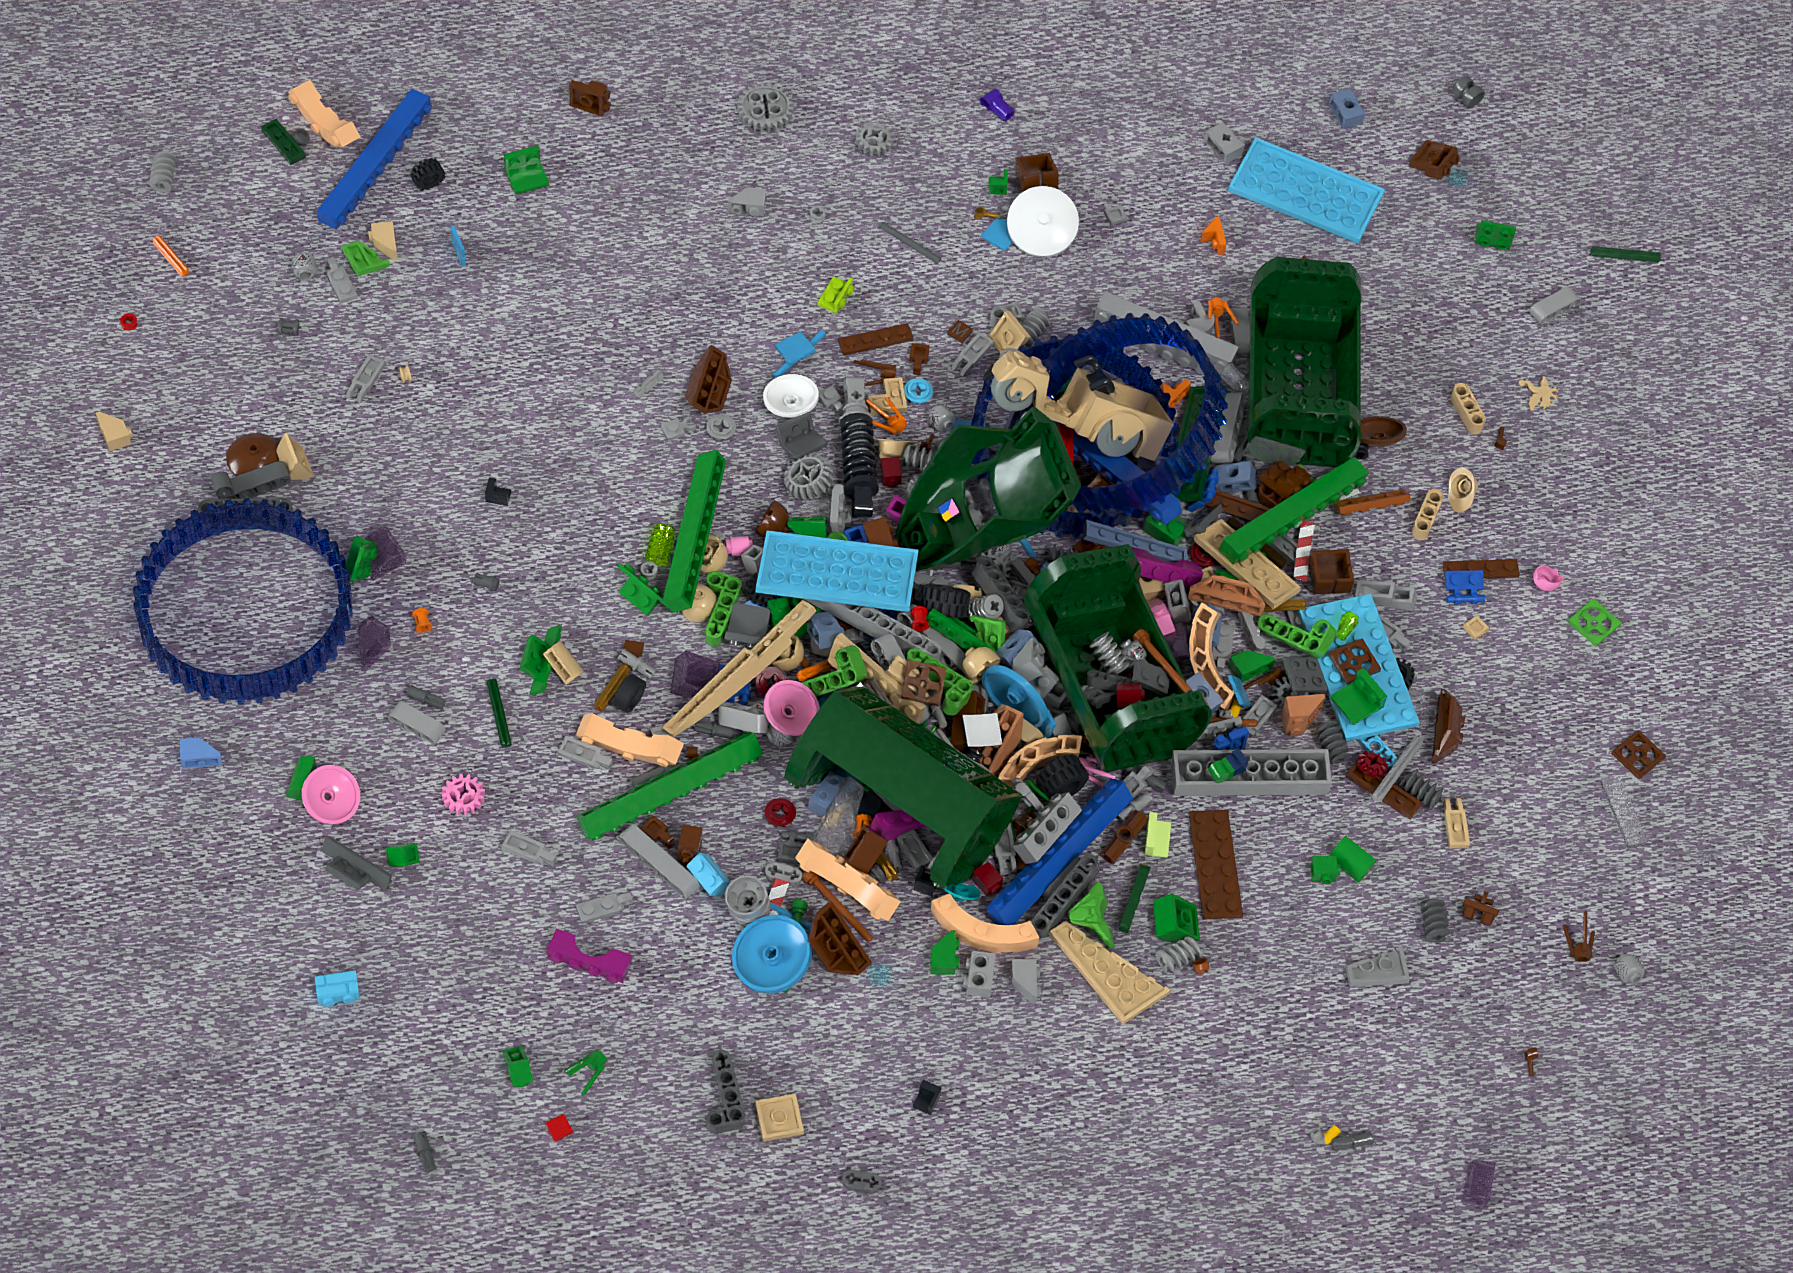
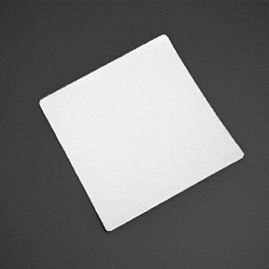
M997 713L963 715L968 746L980 747L1002 744Z

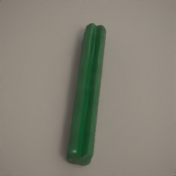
M1592 246L1590 250L1592 257L1659 263L1661 260L1660 252Z
M495 678L487 680V687L501 747H511L510 733L498 683Z

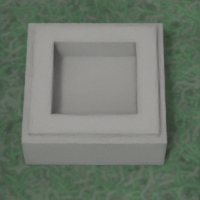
M1121 205L1104 210L1111 226L1126 222L1128 219Z

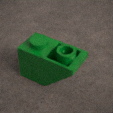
M951 930L931 948L930 974L955 975V969L959 968V956H956V950H959V938H955V930Z

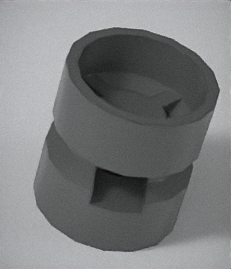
M1464 76L1458 80L1452 89V93L1458 99H1462V102L1470 109L1479 104L1485 96V91L1478 85H1475V82L1469 76Z

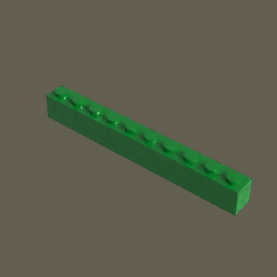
M717 449L699 454L697 457L662 601L673 613L690 609L693 605L727 462Z
M1355 457L1351 458L1225 537L1219 550L1233 565L1239 561H1245L1250 554L1258 553L1264 545L1272 544L1278 536L1283 537L1286 535L1289 529L1297 528L1305 519L1307 521L1310 520L1316 512L1324 511L1330 503L1335 504L1343 495L1348 496L1354 488L1362 487L1367 481L1366 477L1369 471Z
M746 732L577 815V821L585 838L592 839L593 841L603 837V833L616 831L621 828L620 825L626 822L632 823L638 820V816L650 814L660 805H669L673 802L672 799L678 796L680 798L685 797L694 788H703L707 785V782L719 780L724 777L725 773L741 769V765L745 763L756 762L759 759L758 757L763 755L756 735L752 732Z

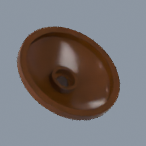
M1372 416L1361 419V443L1378 448L1390 446L1401 441L1407 434L1406 425L1394 418Z
M250 433L237 438L229 446L226 454V461L230 471L235 476H239L278 462L279 458L276 449L279 442L263 433Z

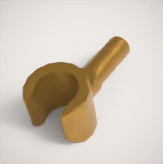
M982 206L976 208L975 212L978 213L974 215V218L977 220L982 219L984 216L998 219L1000 217V214L987 212Z

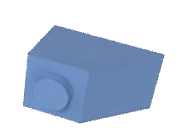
M187 737L179 739L182 769L222 765L221 753L201 738Z

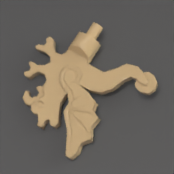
M1545 376L1542 377L1540 382L1541 387H1535L1527 380H1520L1518 382L1519 386L1527 385L1529 390L1534 393L1532 397H1529L1528 405L1530 406V411H1533L1540 402V399H1542V402L1539 406H1543V409L1554 405V403H1550V397L1557 400L1556 397L1558 395L1552 394V392L1558 393L1557 387L1549 389V382Z

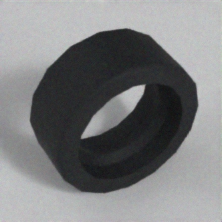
M630 674L620 685L614 698V705L626 713L631 712L645 692L646 681L634 674Z

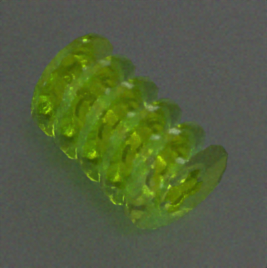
M664 523L653 526L647 552L645 553V558L648 562H653L657 566H667L670 557L669 553L672 550L671 547L675 539L673 534L675 529L672 526Z

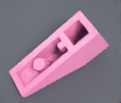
M1158 597L1148 601L1147 603L1163 636L1174 632L1175 628L1170 614L1161 599Z

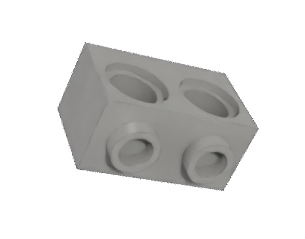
M972 950L971 958L967 957L965 969L969 970V975H964L963 988H967L966 995L990 998L996 954ZM981 963L984 967H978L976 964ZM979 981L982 985H975L973 982Z

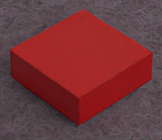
M564 1114L545 1122L554 1142L573 1133Z

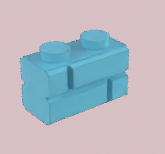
M699 853L687 864V868L709 895L719 897L726 892L727 886L731 881L721 868L714 863L709 854Z
M356 970L315 976L319 1005L331 1007L338 1002L350 1004L360 999Z

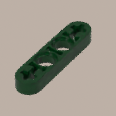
M1144 864L1140 866L1118 931L1129 933L1151 869L1150 866Z

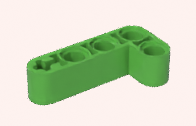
M713 571L707 575L706 586L719 597L706 627V643L716 647L723 642L729 626L732 606L734 603H738L741 596L742 583L737 577Z
M1269 614L1261 616L1258 620L1259 628L1269 637L1316 658H1321L1326 654L1336 636L1335 628L1325 619L1316 621L1310 633Z
M849 645L836 652L835 659L839 670L802 682V684L808 688L812 687L811 691L814 695L819 696L864 680L867 676V671L861 653L856 646Z
M913 648L908 651L906 661L913 660L946 668L942 691L945 698L942 710L947 715H956L969 701L973 689L972 682L920 649ZM929 671L928 678L930 681L939 683V677L936 672Z

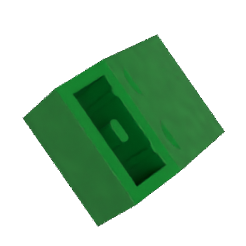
M782 597L768 600L767 608L770 610L769 623L771 628L773 629L804 599ZM811 604L816 609L815 613L826 612L820 609L819 607ZM807 621L794 633L798 638L809 634L807 632Z

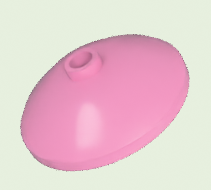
M794 680L777 682L767 691L764 698V712L768 721L776 730L789 736L803 735L807 726L820 709L814 693L804 684Z
M325 765L315 769L307 776L302 787V800L305 809L315 820L328 825L340 824L351 818L358 809L360 789L356 779L349 771L340 766ZM324 794L329 795V800L324 798Z

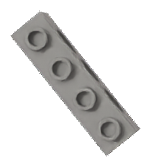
M1069 792L1053 795L1050 798L1051 802L1039 811L1038 817L1030 821L1027 825L1028 828L1016 837L1017 840L1012 847L1025 864L1037 862L1082 811Z

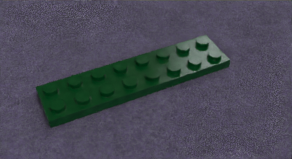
M1226 386L1190 387L1166 485V490L1180 501H1202L1227 394Z

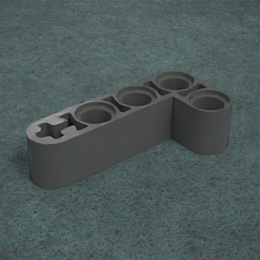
M278 461L233 478H229L228 474L224 471L216 472L211 476V481L218 499H250L289 484L291 477L287 464L284 461Z
M720 1049L713 1054L712 1068L723 1108L714 1109L707 1114L706 1128L712 1134L738 1130L745 1123V1109L731 1055L728 1051ZM719 1060H722L723 1063H725L723 1069H722L721 1062H720ZM724 1078H728V1079H730L731 1081L728 1082V1083H725V1082H723V1081H721V1080L724 1079ZM734 1097L736 1100L728 1101L726 1098ZM737 1115L741 1118L739 1120H733L731 1117ZM719 1120L721 1123L714 1125L711 1121Z

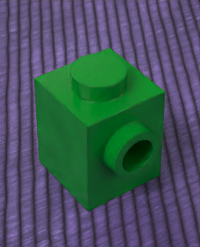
M1312 857L1310 863L1312 882H1321L1322 884L1335 882L1337 875H1340L1341 872L1340 863H1337V857Z

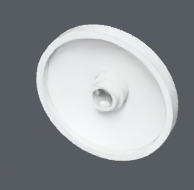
M1047 186L1033 187L1022 192L1011 204L1007 217V229L1013 243L1021 251L1036 257H1051L1065 251L1074 241L1079 226L1078 212L1072 200L1062 191Z

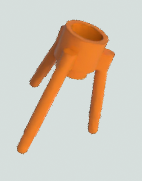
M1217 297L1208 301V319H1211L1212 314H1214L1216 337L1220 339L1218 316H1221L1225 309L1236 325L1240 323L1229 308L1227 301L1223 302L1221 298Z
M888 397L885 400L897 416L892 415L890 417L867 399L865 402L888 420L887 424L889 426L876 421H872V424L890 431L893 435L895 433L900 434L907 425L906 418L901 415Z

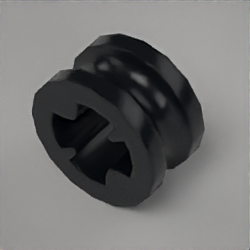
M1360 443L1353 457L1356 459H1366L1369 455V447L1366 444Z
M969 747V752L965 753V756L980 764V758H983L984 755Z

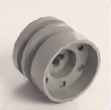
M749 875L739 876L727 886L725 900L734 921L740 925L747 926L752 921L769 915L771 910L770 898L761 880Z

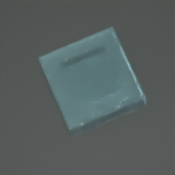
M1451 168L1448 185L1466 188L1467 171Z
M873 963L868 983L887 988L892 967Z

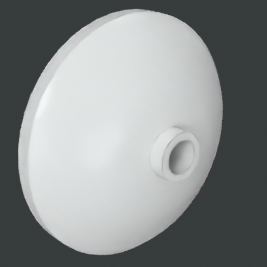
M797 374L783 375L773 379L768 383L763 392V400L767 409L778 416L788 418L810 412L816 406L819 399L816 384L811 379Z

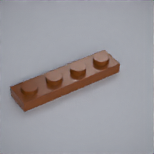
M1405 489L1340 500L1334 504V509L1341 515H1349L1354 511L1366 512L1371 508L1383 509L1393 504L1396 506L1404 505L1405 502L1411 501V497Z

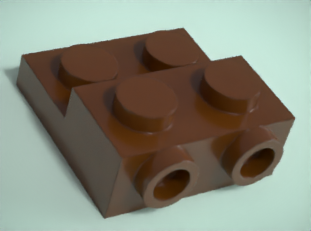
M571 80L569 84L571 107L601 117L610 110L611 102L608 100L611 91L608 90L607 85L593 80L590 81L589 85Z
M1426 140L1409 161V164L1412 168L1424 170L1428 177L1442 180L1444 176H1449L1451 167L1459 163L1460 157L1457 147Z
M1279 460L1262 472L1259 480L1285 499H1288L1310 485L1312 475L1298 465L1291 468L1287 463Z

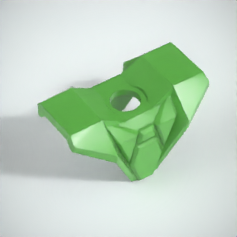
M1095 882L1088 895L1069 911V917L1072 924L1089 927L1090 930L1097 933L1111 949L1115 947L1113 933L1105 922L1104 917L1108 905L1106 891L1102 883Z

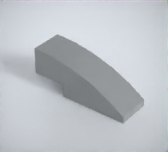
M1358 581L1355 597L1371 594L1375 604L1404 611H1414L1417 597L1415 587H1399L1395 585V582Z

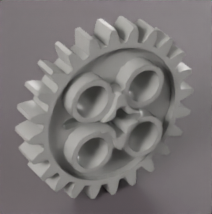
M761 82L760 87L754 84V88L748 86V91L743 90V95H739L737 113H739V118H742V123H747L748 128L752 125L754 126V131L757 128H760L761 132L764 129L770 132V128L777 131V126L783 128V123L788 125V120L792 119V114H794L792 96H788V91L783 93V87L777 89V84L771 87L770 83L764 86L763 82ZM763 96H765L766 98L768 119L765 118V106L763 104Z

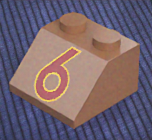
M1315 694L1286 697L1281 713L1284 734L1296 737L1305 733L1320 715L1325 695Z

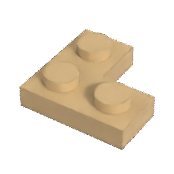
M902 377L884 379L885 394L868 396L869 401L887 414L895 412L885 400L886 397L892 401L899 412H907ZM869 405L871 415L880 414Z

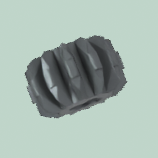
M1285 676L1282 677L1283 683L1276 679L1275 682L1278 686L1271 685L1270 687L1276 690L1271 692L1270 696H1276L1272 701L1273 703L1280 701L1278 704L1279 708L1283 707L1287 697L1282 696L1284 688L1290 689L1288 693L1290 696H1297V693L1292 689L1290 681L1287 683Z

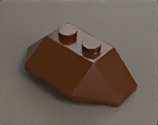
M713 345L708 347L694 367L685 394L689 404L704 414L723 410L732 382L726 354Z
M1442 688L1438 696L1431 763H1437L1456 751L1458 744H1462L1463 733H1460L1465 722V717L1462 716L1463 709L1456 698L1446 689Z
M827 902L815 914L808 943L828 972L859 975L872 961L833 902Z

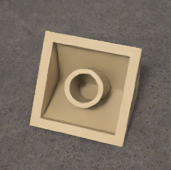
M288 433L283 434L276 453L279 461H284L287 464L291 480H303L314 477L303 447Z

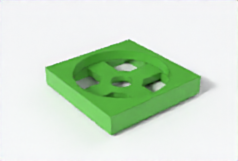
M1594 598L1568 620V623L1595 647L1620 627L1622 623ZM1588 609H1597L1601 613L1596 617H1592L1586 611ZM1580 616L1587 622L1584 628L1579 623ZM1606 618L1611 622L1609 631L1602 626V622ZM1591 621H1596L1598 625H1591ZM1592 630H1597L1601 635H1592L1589 633Z

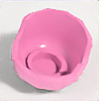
M1544 565L1537 567L1533 575V580L1537 587L1547 592L1556 590L1564 576L1558 575V569H1551Z

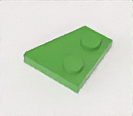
M360 241L342 246V251L357 276L390 266V262L387 259L382 260L377 256V252L367 248Z
M975 614L970 616L971 622L974 621L978 631L975 633L977 638L997 651L1005 642L1006 621Z

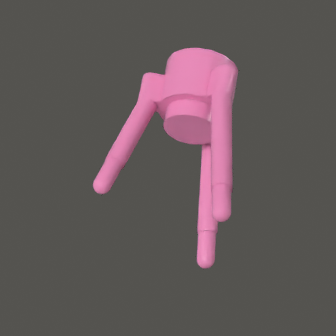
M1087 756L1086 759H1079L1089 773L1088 780L1101 787L1105 785L1090 776L1093 773L1111 779L1115 778L1112 774L1095 769L1093 762L1098 763L1096 758Z

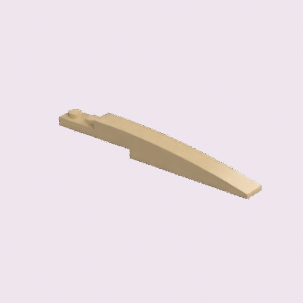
M802 600L751 650L746 648L741 650L662 727L663 730L674 737L742 689L793 643L790 637L816 612L814 606Z

